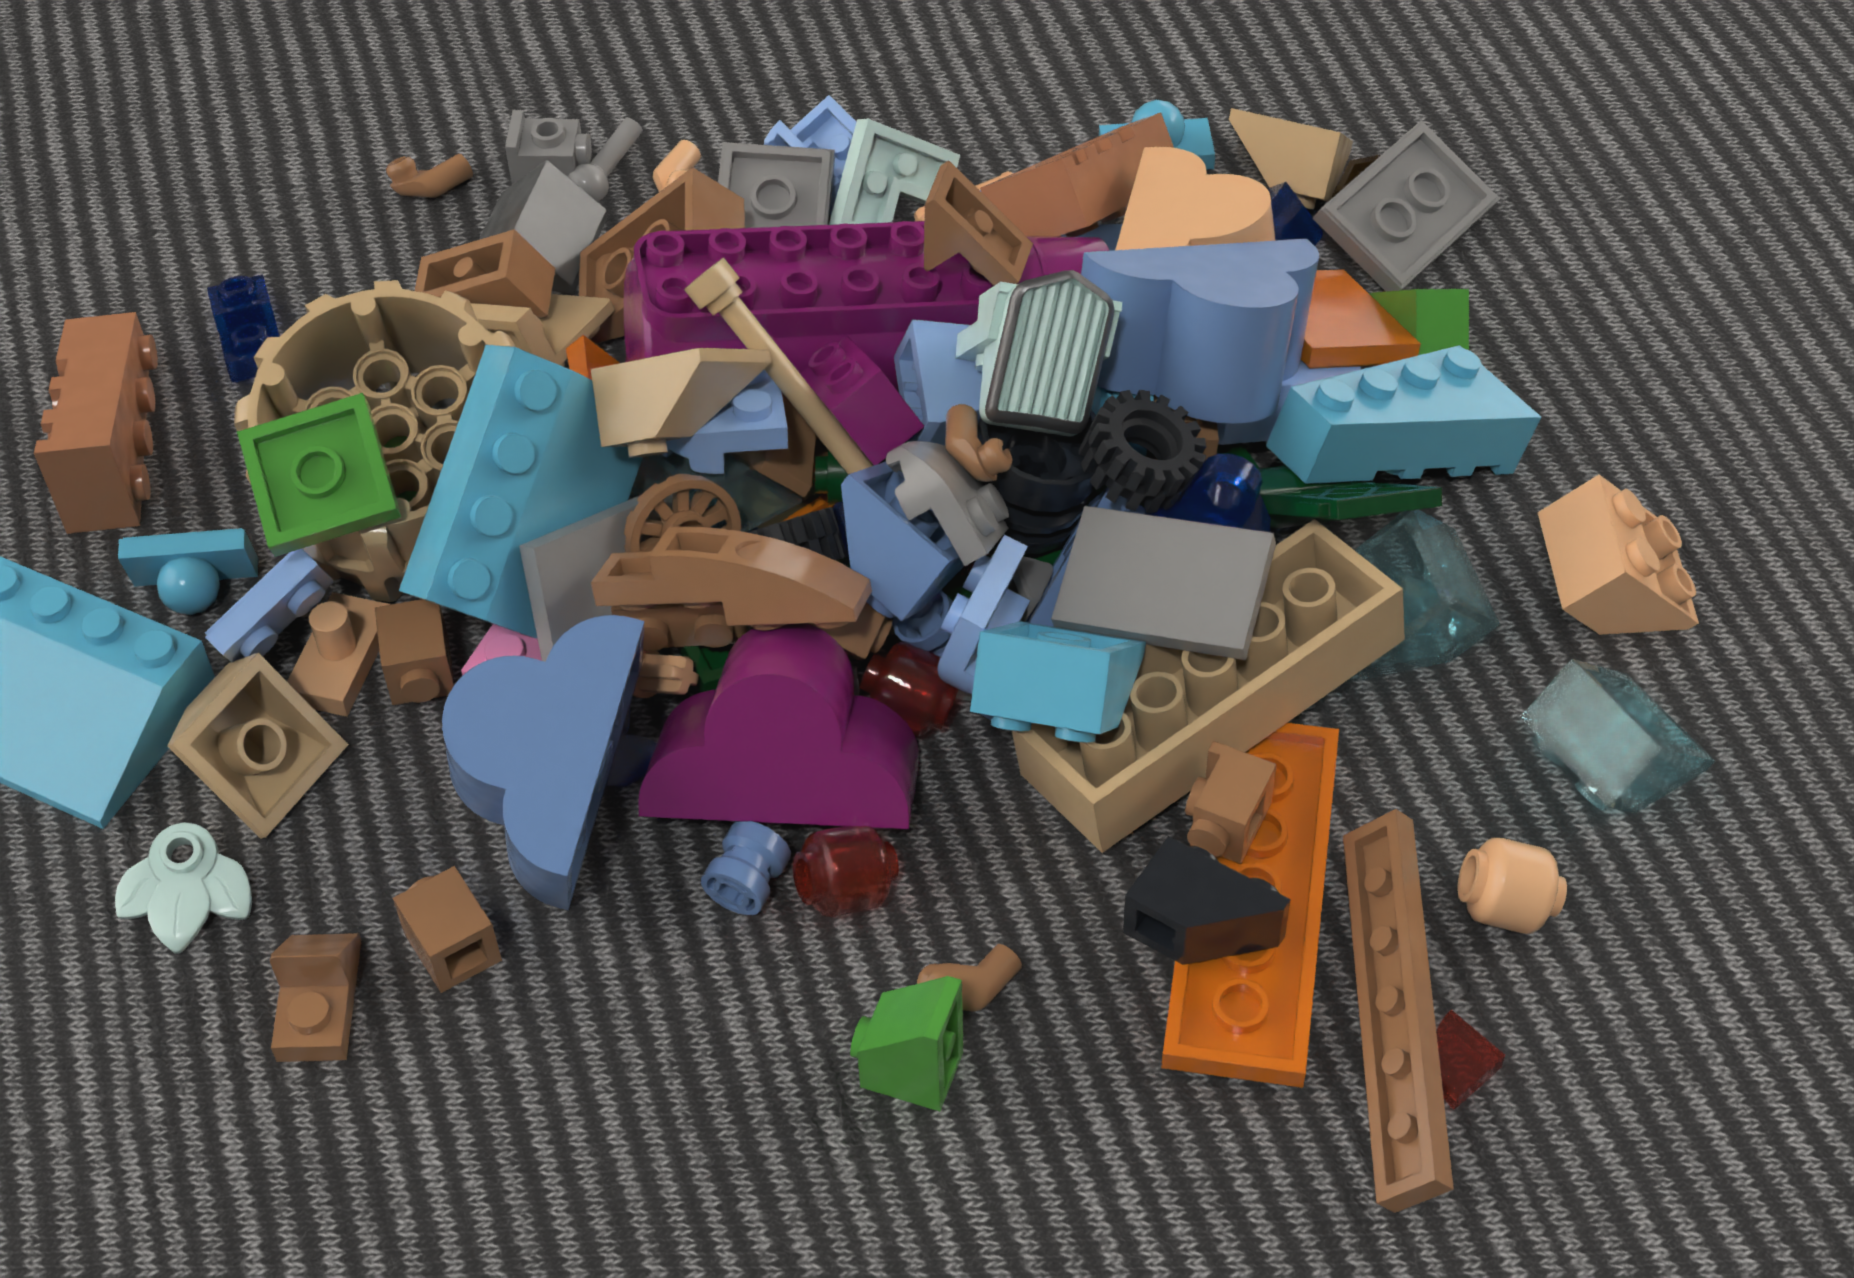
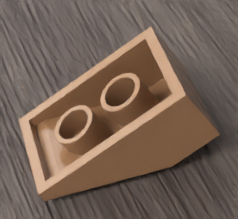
M692 167L580 252L579 296L609 298L615 308L611 315L600 325L599 332L590 340L598 343L625 336V273L628 263L634 258V246L642 236L657 231L745 228L744 198Z

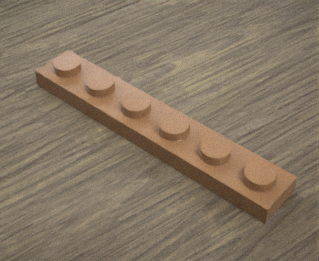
M1394 809L1343 835L1376 1204L1396 1213L1454 1190L1414 824L1413 819Z

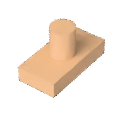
M332 592L327 602L317 605L311 611L309 622L312 633L287 682L314 710L348 717L379 653L375 607L390 604Z

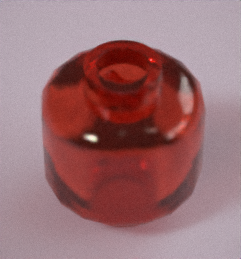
M899 642L891 647L886 657L876 653L873 654L860 684L861 690L870 693L869 698L881 702L897 713L909 725L917 737L925 735L932 726L940 730L943 728L959 690L940 679L937 669L941 656L905 642Z
M841 826L809 834L802 846V851L797 852L793 860L794 883L802 902L806 905L812 904L816 911L830 918L882 906L889 896L891 882L897 879L899 873L898 858L894 847L888 841L883 842L877 831L868 826Z

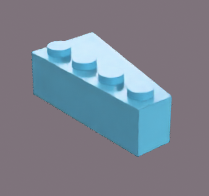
M1459 345L1292 386L1266 446L1305 484L1370 481L1374 479L1377 471L1398 475L1400 479L1421 478L1424 470L1429 468H1446L1451 477L1471 476L1476 466H1491L1490 468L1495 475L1513 474L1541 416L1481 364V360L1477 355Z

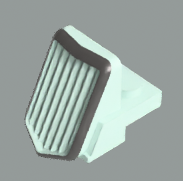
M1065 270L1025 280L1019 284L999 282L979 296L978 320L957 334L955 356L956 359L975 361V369L982 372L979 404L981 419L990 425L1062 436H1074L1082 432L1089 421L1102 363L1110 356L1119 314L1122 312V302L1112 300L1106 292L1074 270Z

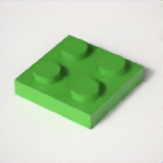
M363 393L237 431L267 545L275 557L401 518L370 406Z

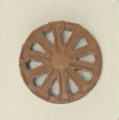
M690 474L670 476L660 484L654 483L638 497L637 501L639 503L634 511H630L626 518L624 548L626 553L651 552L668 527L711 528L712 525L726 520L727 525L721 529L741 531V519L737 505L726 490L708 478ZM691 489H698L689 502V491ZM671 494L673 510L664 502V499ZM717 497L716 505L706 509L711 500ZM654 510L661 518V521L650 520L647 517ZM642 534L653 536L640 543V536Z

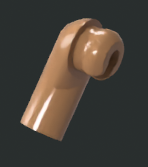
M966 404L953 406L946 414L945 448L947 452L976 480L984 482L996 480L998 473L1006 472L1011 467L1012 456L1009 449L1003 450V441L998 438L989 439L982 445L977 437L978 415L976 411Z
M997 944L977 966L954 963L929 964L919 973L917 984L945 976L961 979L963 1011H979L985 1008L1022 968V963L1010 948Z

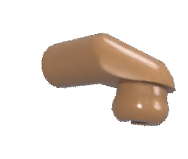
M460 153L430 170H417L414 159L408 156L393 160L386 168V173L392 180L390 187L401 196L436 198L473 177V171L469 162Z

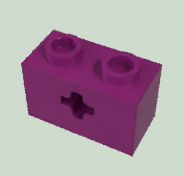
M848 336L839 342L833 341L818 349L808 362L809 367L800 373L873 465L879 464L886 458L889 451L905 443L924 427L923 423L882 370Z

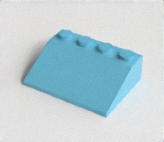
M485 345L399 588L400 592L537 638L519 546L628 501L643 458H629L627 446L601 447L591 379L517 347Z
M0 556V783L104 829L169 749L167 745L186 707L215 678L202 641Z

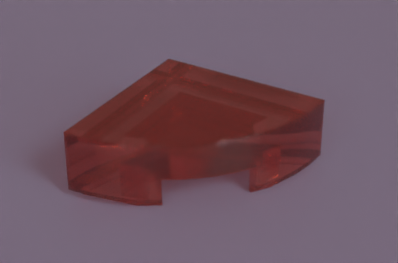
M1451 1009L1441 1021L1436 1033L1443 1097L1455 1110L1502 1068L1505 1054Z

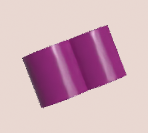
M808 623L786 624L780 628L766 631L752 628L742 635L731 648L716 690L704 691L685 699L676 706L665 721L640 788L638 802L639 817L909 829L919 771L917 741L909 724L893 708L878 700L854 695V674L850 660L839 643L828 633Z

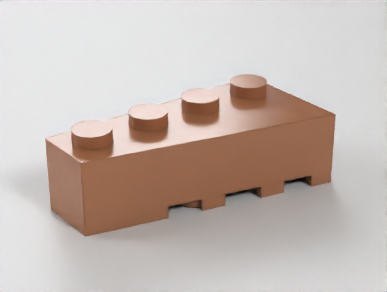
M1160 112L1121 126L983 186L980 189L1025 236L1061 237V235L1065 234L1066 237H1076L1098 228L1097 221L1099 220L1104 223L1126 214L1145 147L1174 148Z
M136 312L66 319L56 356L59 376L51 377L49 386L53 409L44 410L41 420L43 433H48V440L36 441L35 458L67 534L140 526L141 502L149 500L151 495L150 479L147 467L144 464V456H149L153 453L152 432L149 422L146 420L147 412L155 411L154 387L149 377V370L157 369L158 366L155 340L151 334H143Z

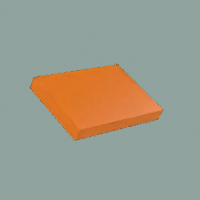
M1344 269L1317 270L1301 353V360L1309 369L1377 366L1418 356L1421 343Z

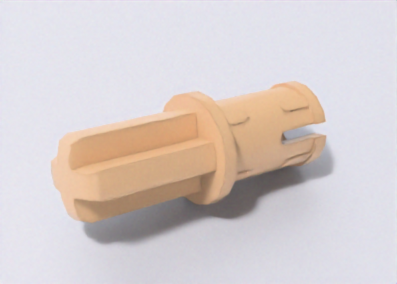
M643 650L642 667L633 696L636 698H650L656 695V693L685 695L689 686H696L699 680V674L693 672V660L687 656L660 655L656 650Z

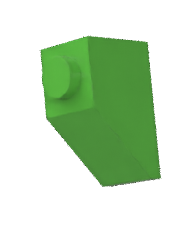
M1412 289L1369 293L1421 343L1418 355L1459 345L1469 350V289Z
M945 976L881 994L872 1018L862 1016L859 1020L851 1043L850 1055L858 1059L861 1088L939 1112L941 1111L964 1053L962 980Z

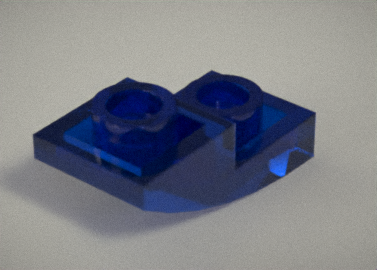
M264 275L253 277L234 276L224 280L220 285L207 288L231 383L256 377L258 367L254 360L255 354L268 337H280Z

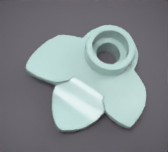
M184 822L171 825L162 830L151 844L149 857L138 862L125 872L117 886L115 907L117 917L120 919H134L148 915L150 926L158 939L173 953L180 954L197 936L206 922L209 912L235 920L249 918L252 907V891L249 878L242 865L231 858L219 854L214 838L205 828L194 823ZM181 845L193 846L192 856L183 863L171 861L172 853L177 847Z

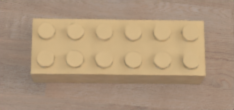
M1314 519L1275 547L1246 660L1146 644L1145 654L1119 726L1105 733L1096 734L1095 742H1075L1055 737L1056 727L1037 723L1031 724L1030 731L1011 730L1020 774L1103 853L1190 792L1199 776L1206 778L1208 750L1213 741L1243 752L1248 751L1404 641L1403 588Z

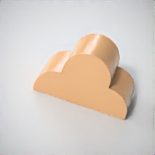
M1172 147L1144 148L1115 250L1276 241L1271 197L1268 189L1263 184L1241 175L1207 174L1203 160L1194 153Z

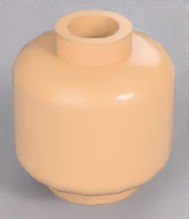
M1491 838L1481 845L1479 850L1471 849L1462 863L1458 878V897L1461 902H1466L1467 910L1474 921L1524 934H1532L1543 927L1549 916L1556 917L1564 906L1567 894L1566 879L1559 876L1557 861L1549 850L1505 838Z

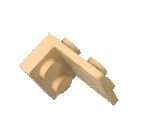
M551 294L548 316L541 318L534 315L531 308L471 303L477 321L490 335L500 330L509 335L517 348L563 367L567 359L566 348L582 335L588 339L594 337L599 332L600 325L615 310L609 298Z

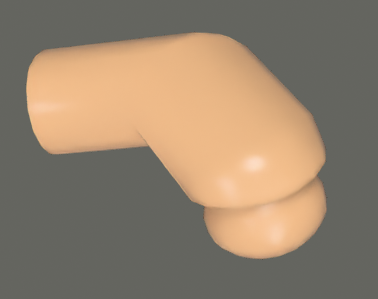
M688 140L679 141L654 169L653 180L659 192L699 162L701 153L695 144Z

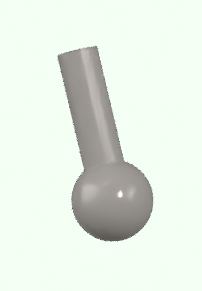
M626 117L591 163L577 165L575 171L567 177L597 202L607 195L609 190L607 177L643 132L642 127L635 120Z

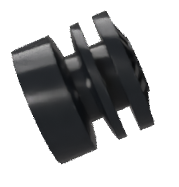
M1092 409L1086 428L1074 436H1062L990 425L985 423L981 417L978 420L977 437L982 445L989 439L998 438L1003 441L1002 449L1008 448L1011 453L1012 464L1010 469L1006 472L998 473L997 479L994 481L982 482L984 486L989 483L993 484L1002 496L1009 513V517L1004 519L1009 528L1004 535L1028 546L1024 554H1041L1061 547L1068 540L1081 518L1089 495L1095 488L1089 482L1095 472L1084 473L1081 462L1085 456L1079 455L1080 446L1084 441L1083 438L1096 417ZM1003 536L1000 538V540H999L994 546L998 547V545H999L1000 541L1002 540Z

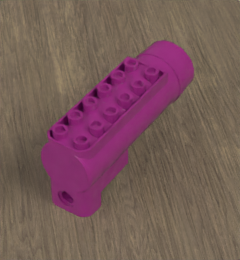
M924 221L652 232L642 236L636 242L634 258L628 263L624 281L625 362L696 348L747 349L719 312L713 316L706 306L699 309L684 290L691 282L724 257L740 277L736 281V284L743 291L739 298L799 373L809 367L808 362L818 349L830 342H839L848 336L882 370L899 392L894 355L912 319L972 325L978 320L979 296L994 285L983 275L976 272L960 252L926 272L924 270ZM1026 236L1033 245L1019 283L1065 270H1074L1081 274L1084 252L1110 250L1107 244L1099 237ZM675 452L668 457H665L663 454L645 456L640 464L641 469L655 474L694 472L690 468L689 459Z

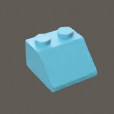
M1022 621L980 631L970 712L991 715V726L1000 729L1030 731L1031 724L1037 723L1056 727L1055 737L1075 742H1095L1096 734L1105 733L1119 726L1145 654L1146 641Z

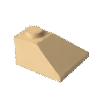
M1231 108L1229 121L1268 186L1283 192L1282 203L1314 210L1316 200L1329 202L1332 199V194L1338 185L1353 144L1352 140L1341 132Z
M696 348L591 369L601 447L627 446L629 458L668 453L666 441L692 437L771 364L770 350Z
M258 652L228 663L186 707L167 747L262 839L269 835L349 744Z

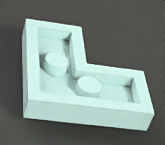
M857 119L829 225L892 222L899 195L925 205L940 166L949 160L957 168L960 155L871 119Z

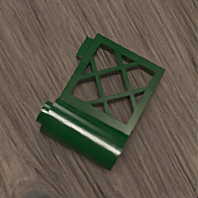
M1279 466L1234 473L1223 492L1222 504L1225 515L1236 528L1265 531L1304 526L1314 519L1319 523H1327L1356 517L1441 507L1442 487L1362 481L1305 484L1288 466Z

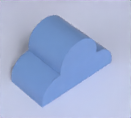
M1308 239L1084 252L1081 275L1106 292L1112 300L1122 302V312L1119 314L1110 356L1102 363L1097 386L1115 392L1130 390L1131 394L1136 395L1139 390L1150 391V395H1156L1158 398L1160 395L1171 399L1168 407L1176 410L1179 406H1182L1189 412L1187 416L1204 421L1240 424L1259 421L1271 416L1278 407L1282 381L1293 377L1299 369L1319 261L1317 248Z
M604 615L582 621L571 627L557 640L546 662L525 656H502L484 661L471 668L456 682L445 702L442 730L450 777L456 793L474 813L488 821L504 825L508 860L521 886L539 901L564 910H569L641 671L644 639V621L619 615Z

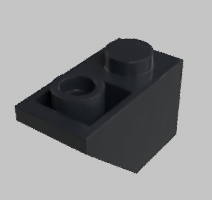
M1168 836L1125 895L1123 933L1182 965L1279 947L1285 938L1291 899L1281 895L1267 881L1260 878H1249L1220 863L1207 850L1197 846L1189 847Z

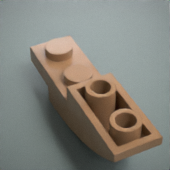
M668 527L651 552L612 553L591 581L596 606L621 605V608L624 610L639 611L656 604L683 603L687 608L701 609L722 602L727 626L751 625L753 629L761 631L777 629L786 624L814 623L817 627L830 629L844 626L849 622H856L872 592L869 578L838 561L810 549L771 537L708 527Z

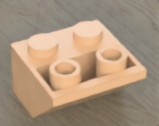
M1597 475L1538 512L1562 610L1599 635L1687 630L1699 624L1692 597L1696 595V588L1691 577L1681 564L1677 549L1682 546V541L1677 529L1667 517L1663 515L1657 517L1644 508L1630 490L1624 489L1621 491L1601 475Z

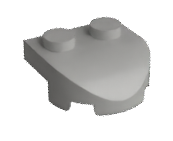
M913 441L904 443L887 453L886 464L894 472L902 469L905 481L896 487L895 495L908 521L932 509L964 566L988 554L1009 529L1004 519L1009 517L1008 509L996 487L991 483L984 486L982 481L973 478L947 452L944 445L933 442Z

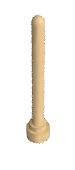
M724 257L684 289L699 309L706 306L713 316L719 312L747 349L770 350L771 364L764 370L848 475L873 466L739 298L743 291L736 284V281L740 277Z

